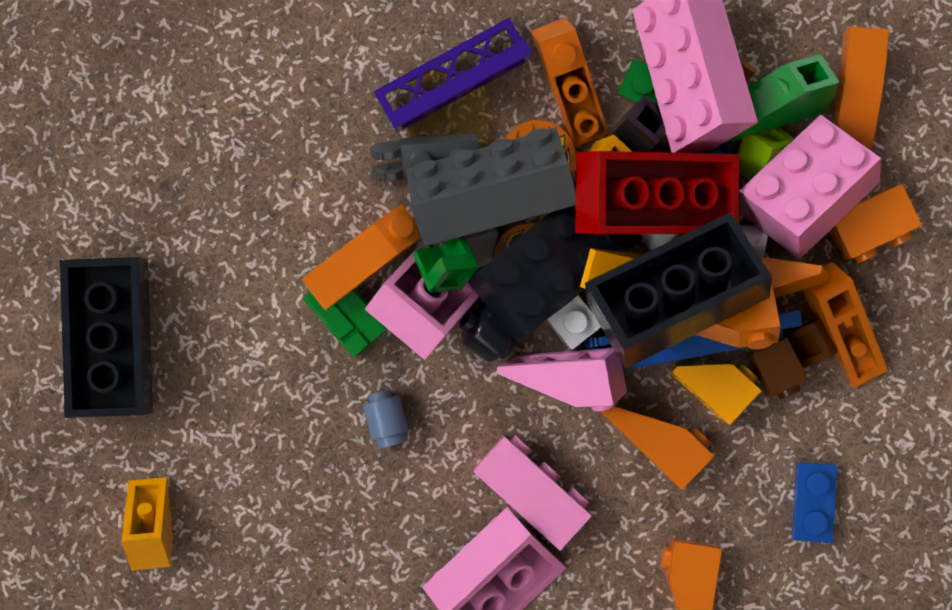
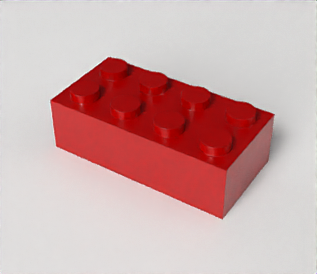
M621 151L576 152L575 233L686 234L729 212L732 213L738 222L739 154Z

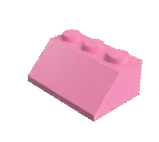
M506 507L474 539L467 543L455 557L437 571L422 588L438 610H523L566 567L531 529Z

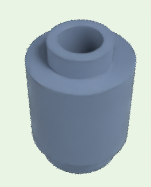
M390 389L368 395L369 403L363 404L362 407L371 439L376 440L378 449L408 441L406 431L409 428L400 395L392 396Z

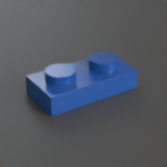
M796 462L791 539L795 541L833 543L837 465Z

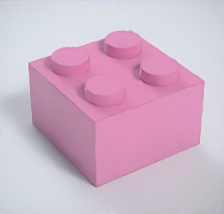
M422 242V244H421L417 249H419V248H430V247H429V246H425V247H424V244H423V242ZM414 251L383 283L365 310L425 360L468 311L479 295L468 282L462 290L429 292L414 259Z

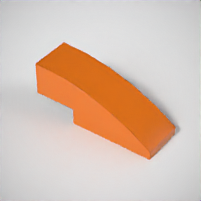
M850 26L843 32L841 68L837 73V79L840 83L836 90L834 124L866 148L872 150L884 84L889 29Z

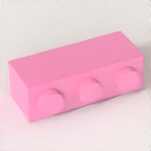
M503 435L473 468V472L561 551L591 518L592 515L585 509L590 502L573 487L569 492L564 490L557 483L561 476L545 461L538 466L531 460L528 455L532 450L516 435L511 440Z

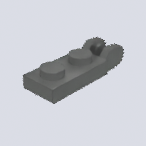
M478 134L400 138V141L373 144L370 148V155L374 160H394L402 156V162L375 165L372 169L373 179L379 182L397 181L402 177L407 179L406 169L414 167L421 161H436L451 157L460 150L469 149L473 151L479 149Z

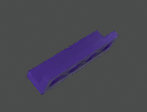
M507 18L375 90L374 94L397 134L530 61L533 52L527 41L520 38L510 18ZM506 30L514 45L499 54L488 52L491 38ZM485 42L483 50L474 48L479 44ZM465 52L480 55L479 65L464 73L454 70L459 55ZM452 60L450 68H445L441 66L446 62ZM434 70L448 74L446 82L431 91L420 89L426 73ZM418 78L416 87L406 85ZM397 89L414 93L411 102L394 111L385 97Z

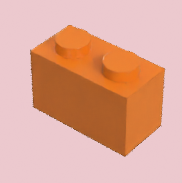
M899 184L858 203L829 232L843 261L855 258L858 264L878 255L876 247L890 242L891 246L895 247L914 238L911 231L921 227L922 224L903 184Z

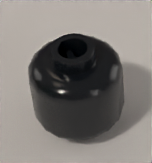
M486 304L480 306L477 310L470 308L459 323V328L462 329L461 344L485 361L492 362L498 358L503 360L516 346L517 341Z

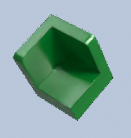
M465 236L447 240L442 247L419 248L413 254L429 292L462 290L479 269Z

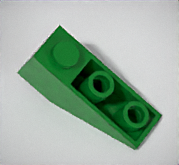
M818 54L787 63L748 86L758 123L726 141V143L826 113L840 82L823 56Z

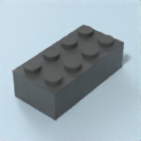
M557 127L552 129H536L527 136L512 140L500 139L491 143L490 146L473 151L469 149L460 150L451 157L436 161L424 160L417 163L414 167L406 169L411 207L424 247L571 207L576 203V192Z

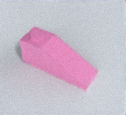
M613 348L512 355L497 366L498 374L572 406L591 407L593 411H605L615 407V403L627 393L622 363Z

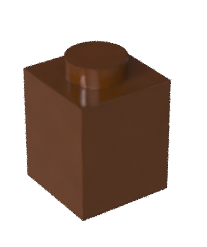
M788 337L779 339L778 343H772L767 348L747 353L749 361L767 396L777 395L779 400L787 398L801 390L798 384L808 380Z

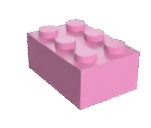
M820 115L739 190L741 214L800 260L880 183L881 158Z

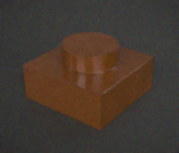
M820 318L792 328L783 334V337H788L802 368L831 358L837 353Z

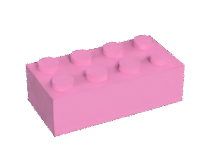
M645 0L632 10L672 153H708L758 123L723 0Z

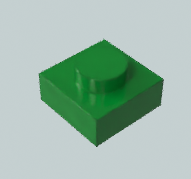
M633 58L617 96L636 104L645 95L653 103H656L657 99L648 65Z

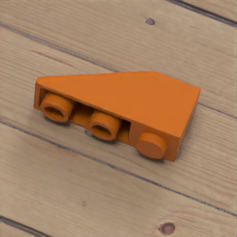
M565 17L531 30L530 33L539 61L574 147L608 135L609 132L576 29Z

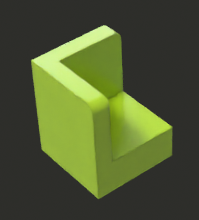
M779 127L743 137L737 153L739 154V173L750 181L795 138Z

